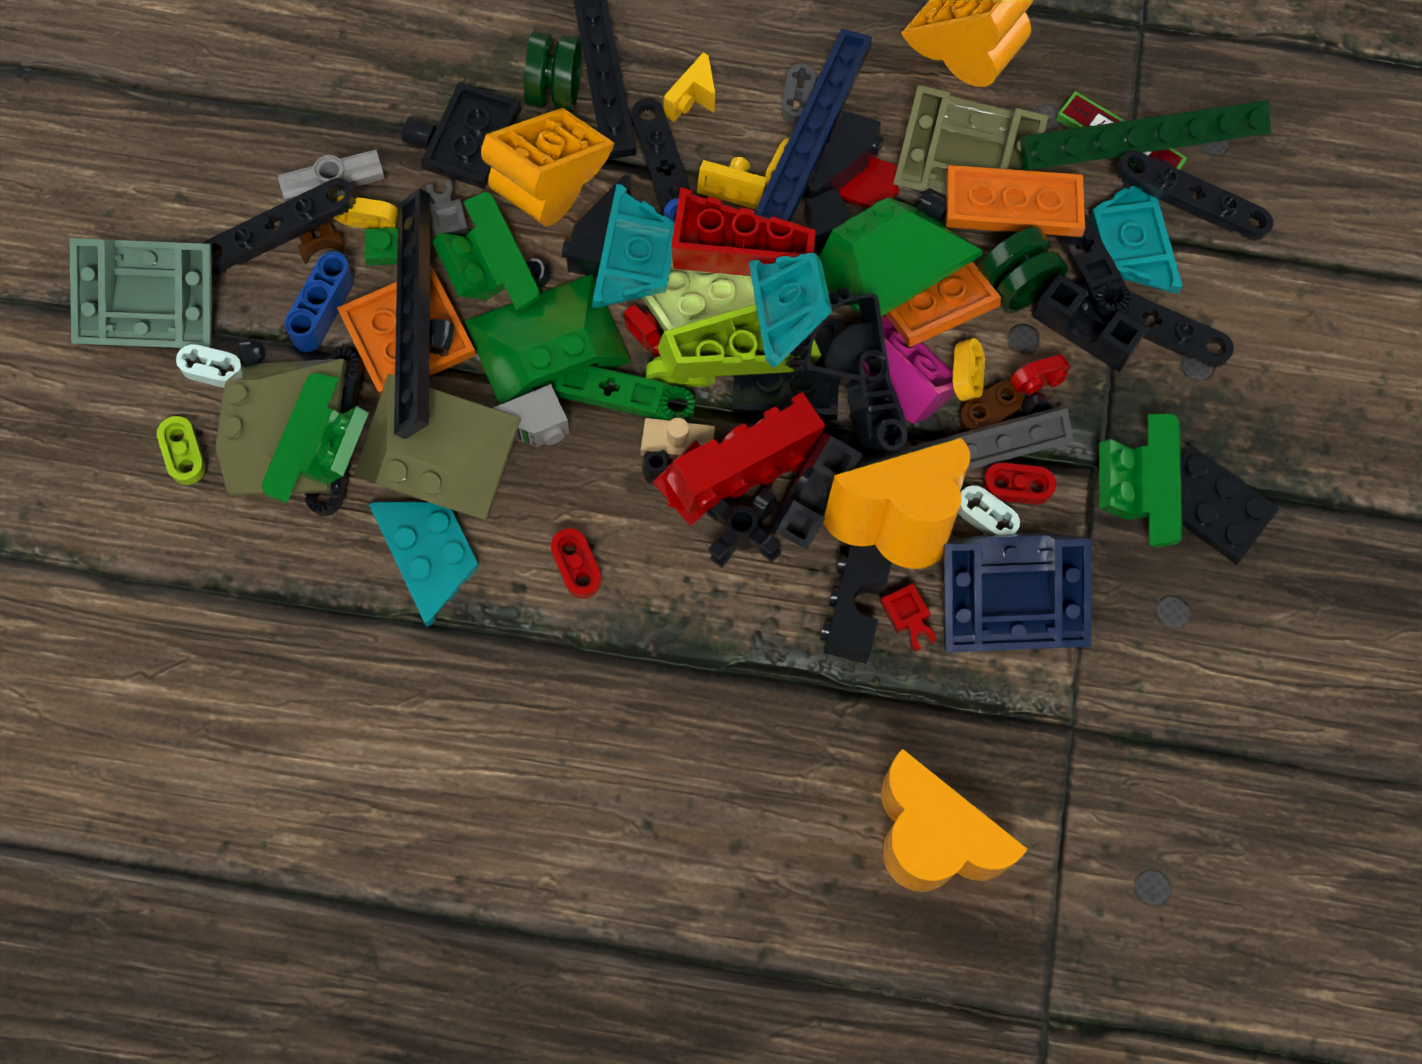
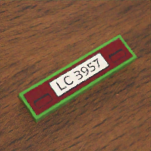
M1076 91L1060 110L1056 118L1058 122L1070 129L1125 121ZM1174 149L1144 153L1179 170L1187 160V157ZM1132 162L1130 163V165L1138 169L1139 165L1136 167V163L1134 165Z

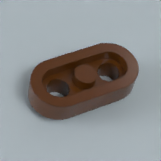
M1002 381L985 390L981 397L971 399L963 406L959 415L960 427L966 432L1009 420L1019 412L1023 403V393H1017L1010 382ZM1001 394H1008L1012 400L1006 401L1002 399ZM973 412H981L984 418H976Z

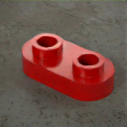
M1059 354L1027 364L1015 372L1009 381L1017 393L1025 392L1027 395L1037 392L1043 386L1049 385L1053 388L1063 383L1068 378L1067 372L1071 366L1064 355Z
M996 463L987 470L983 479V488L1001 501L1040 505L1046 503L1052 497L1056 489V479L1044 467ZM995 481H1003L1006 484V487H997ZM1030 485H1038L1041 488V492H1034Z
M567 528L557 532L551 541V552L566 589L572 596L579 599H587L594 596L601 587V574L586 538L576 529ZM567 546L576 548V551L571 555L563 552ZM581 577H586L590 582L586 586H579L577 580Z

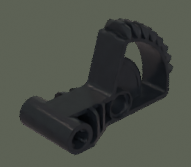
M841 287L836 292L831 291L828 293L832 311L840 306L857 304L860 307L862 322L848 325L834 335L826 348L823 367L813 366L810 363L814 337L822 322L790 353L794 358L787 360L785 365L793 368L795 376L838 384L847 389L848 404L850 406L849 419H852L853 432L848 438V446L863 454L860 459H866L901 449L907 440V429L903 410L891 383L879 299L875 294L853 296L848 287ZM863 361L869 365V376L863 370Z

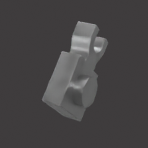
M451 180L445 181L446 191L443 194H436L432 184L426 185L427 192L430 193V201L434 204L430 206V221L434 236L436 237L439 233L457 236L467 235L469 232L460 199L453 200L454 190Z

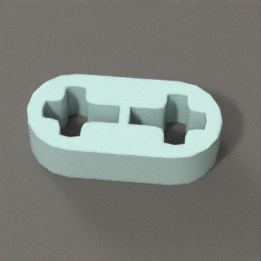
M190 344L180 349L176 357L177 366L186 378L222 388L225 387L226 380L243 368L236 355L195 344ZM196 357H199L203 364L194 363L192 368H190L187 362L194 361ZM229 365H232L234 371L227 372L225 376L218 369H227Z
M972 485L962 490L958 514L985 535L1016 534L1020 526V519L1012 508L980 486ZM979 499V507L975 506L973 509L967 507L968 500ZM1004 518L1009 523L1007 528H1003L1000 531L996 528L997 521L1000 522Z

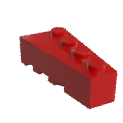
M680 187L671 245L673 269L751 276L749 262L759 259L765 265L774 264L777 257H797L800 254L815 253L816 230L773 216L770 219L755 215L754 210L741 207L739 210L722 204V200L710 196L707 199L692 195L691 190Z
M803 392L791 398L793 404L790 407L779 411L777 406L764 412V418L754 426L747 428L745 423L732 429L724 437L722 443L719 444L716 439H713L673 460L667 480L688 514L698 509H711L720 500L731 495L733 498L739 497L746 493L750 487L757 484H770L781 474L788 471L795 473L802 470L826 426Z

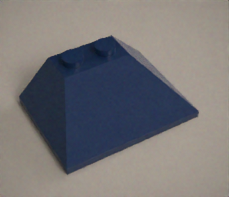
M1050 533L970 536L947 542L944 545L945 652L1091 647V538Z

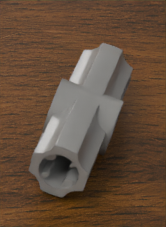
M377 150L341 159L333 155H325L320 157L314 166L278 175V181L285 202L334 178L345 179L352 187L385 179ZM342 189L341 191L337 190V193L333 192L334 195H331L332 199H337L339 196H344L345 191Z

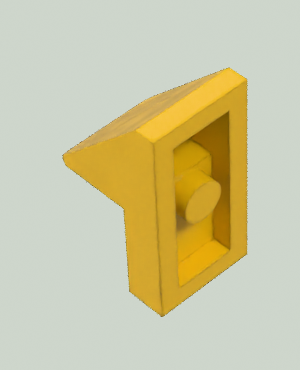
M704 52L663 97L665 116L673 122L682 113H688L695 101L709 111L715 112L716 96L709 56Z

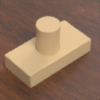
M645 418L641 456H644L647 451L651 453L664 450L668 453V459L675 460L694 440H697L701 446L713 440L715 426L687 423L682 418H674L671 421Z

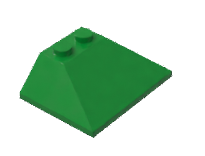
M887 197L834 228L819 259L822 261L827 289L830 292H836L841 287H848L853 296L875 294L879 299L882 317L982 256V250L932 216L917 209V207ZM848 305L861 315L859 305Z
M592 274L542 292L539 300L523 311L516 310L512 303L464 321L499 405L533 392L532 387L592 364L598 368L612 370L631 362L607 306L592 307L596 286Z

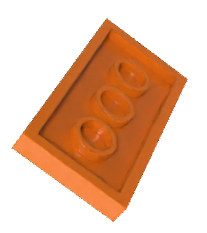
M948 165L946 173V227L1020 232L1027 228L1037 227L1046 235L1082 237L1085 231L1083 175Z

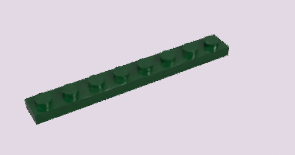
M1269 100L1020 136L1023 170L1119 157L1131 150L1146 153L1271 134Z

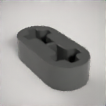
M807 64L793 65L788 70L781 116L787 123L792 125L797 124L816 83V72ZM799 77L805 78L803 89L797 88ZM794 100L800 101L798 112L792 111Z

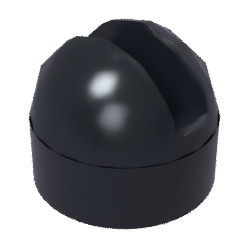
M530 258L526 261L534 279H536L538 287L545 286L550 281L552 274L549 265L538 258Z
M256 339L238 341L243 367L259 364L265 358V348L260 341Z
M1038 392L1027 396L1022 404L1025 416L1053 408L1050 400L1044 394ZM1037 406L1039 410L1034 411L1033 408Z

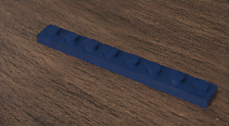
M841 29L755 210V215L768 219L773 216L791 222L872 45L871 36Z

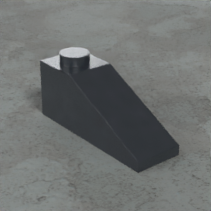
M843 111L810 187L809 199L834 188L839 191L868 168L873 155L878 157L883 147L884 137L880 136L881 122Z
M623 175L574 226L571 238H565L562 258H566L568 272L585 276L592 274L593 277L597 278L616 184L627 188L626 193L631 196V176Z

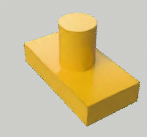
M734 157L729 167L703 160L699 169L697 193L756 210L766 189L768 178L749 173L750 163L743 157Z

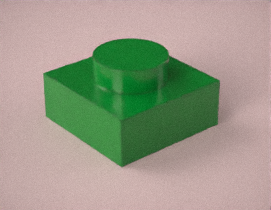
M398 228L365 229L364 259L367 266L397 264Z

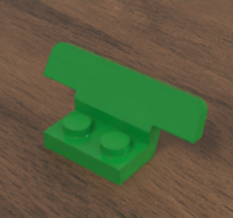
M483 192L463 201L476 228L471 230L465 237L439 233L432 240L458 297L488 300L506 289L515 309L525 310L539 300L541 292L496 200L490 193Z
M313 373L306 378L261 484L262 490L267 497L281 503L288 502L299 475L326 485L343 477L369 413L357 406L344 414L327 408L339 378L319 373Z
M1148 414V446L1132 449L1112 439L1099 443V509L1125 520L1149 517V545L1155 548L1176 545L1182 539L1180 422L1173 414Z

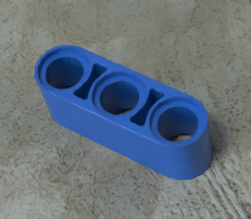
M327 252L318 259L286 316L284 322L285 329L295 348L300 351L310 352L321 345L338 314L337 307L343 305L353 287L354 278L345 256L339 252ZM335 271H341V273L336 276H330L331 273ZM319 299H326L321 304H314ZM302 328H310L305 333H298L299 330H301Z

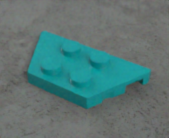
M616 184L592 301V307L594 308L664 293L667 288L672 262L671 245L675 222L666 216L658 214L655 208L645 201L640 203L626 193L627 188Z
M1131 186L1128 189H1122L1115 194L1112 200L1104 201L1092 210L1090 215L1092 224L1122 275V279L1174 294L1181 291L1183 285L1157 198L1142 192V189L1136 186Z
M815 253L800 254L797 257H777L774 264L763 265L759 259L749 262L765 359L773 368L778 366L832 312L822 261Z
M430 502L370 503V509L426 627H428L436 620L435 616L447 601L451 602L458 594L462 583L468 581L478 570L479 566L452 509Z

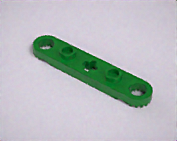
M594 366L584 367L532 387V390L535 391L551 384L557 397L652 419L671 421L674 418H682L687 422L695 412L694 396L684 387L671 386L664 382ZM609 383H614L615 390L617 391H613L610 396H606L604 389L601 387L607 388ZM680 398L687 403V408H685V411H681V413H675V411L672 412L669 409L668 403L672 399Z

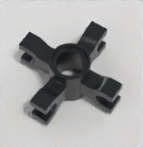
M764 487L750 506L739 505L732 508L722 499L717 505L707 511L708 516L722 523L727 528L724 535L708 548V551L712 554L710 557L712 562L722 568L736 549L749 550L753 547L770 562L773 563L782 553L781 549L778 548L780 541L759 527V524L777 508V504L773 502L776 499L775 494ZM743 524L751 526L746 531L735 530L738 526Z

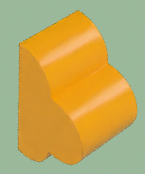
M929 0L901 34L907 43L921 55L933 60H943L947 68L963 82L976 87H986L994 82L1029 39L1031 24L1025 11L1034 0Z
M560 108L486 134L482 145L481 157L486 164L491 166L488 178L489 187L540 224L548 227L557 223L569 211L577 199L583 184L592 179L602 168L615 143L566 109Z
M958 438L834 475L823 524L835 538L846 544L861 547L875 545L887 560L898 566L910 569L932 566L944 554V545L949 540L961 505L960 490L970 463V451L967 444L962 438Z
M902 749L895 757L882 782L881 800L887 815L895 822L883 844V859L887 871L898 884L913 891L926 892L943 886L956 873L974 881L991 880L1004 873L1027 851L1025 846L905 750Z

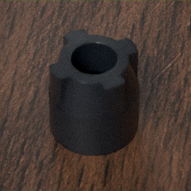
M409 116L403 128L402 141L427 150L436 131L435 125Z
M929 187L923 194L917 209L941 222L946 215V196Z
M430 319L429 351L432 354L448 356V350H450L453 342L455 325L443 319Z
M664 450L651 453L647 451L643 456V477L652 485V481L670 465L668 453ZM659 462L663 465L659 468H654L650 464Z

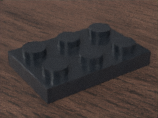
M458 82L422 158V169L485 189L491 166L486 164L481 157L485 136L488 133L514 125L521 110L520 101Z
M1190 446L1182 456V526L1237 565L1280 508L1193 446Z

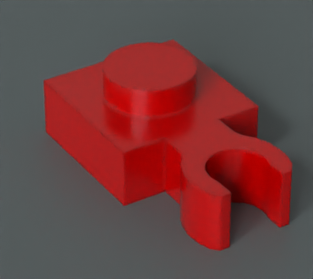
M635 304L624 311L625 328L646 351L650 350L655 358L661 356L657 347L662 337L657 333L658 324L649 312H642Z
M914 583L881 598L880 604L894 630L898 634L907 629L910 635V646L915 652H919L921 649L916 639L919 635L926 636L931 645L934 644L936 637L933 630L923 623V621L929 619L931 614Z

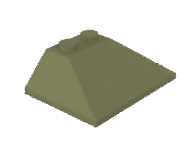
M918 85L893 185L921 192L927 191L930 187L946 196L948 165L1023 170L1020 136L1044 133L1049 116L1015 108L1013 111L952 97L950 96L951 92Z
M344 359L259 363L241 368L225 381L215 448L229 496L265 495L261 486L306 378L309 375L319 373L339 378L327 408L340 413L346 361ZM299 475L291 494L330 493L331 483L326 485Z
M388 374L354 475L424 501L487 520L521 418L430 388L429 425L409 438L403 439L394 435L395 376Z

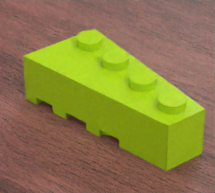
M756 304L666 330L657 347L670 379L794 372L793 368L785 365L787 360L794 358L791 354L774 368L766 361ZM815 339L812 344L810 363L813 366L821 357Z

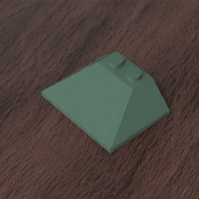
M69 238L71 344L183 348L187 345L195 344L212 348L211 244Z

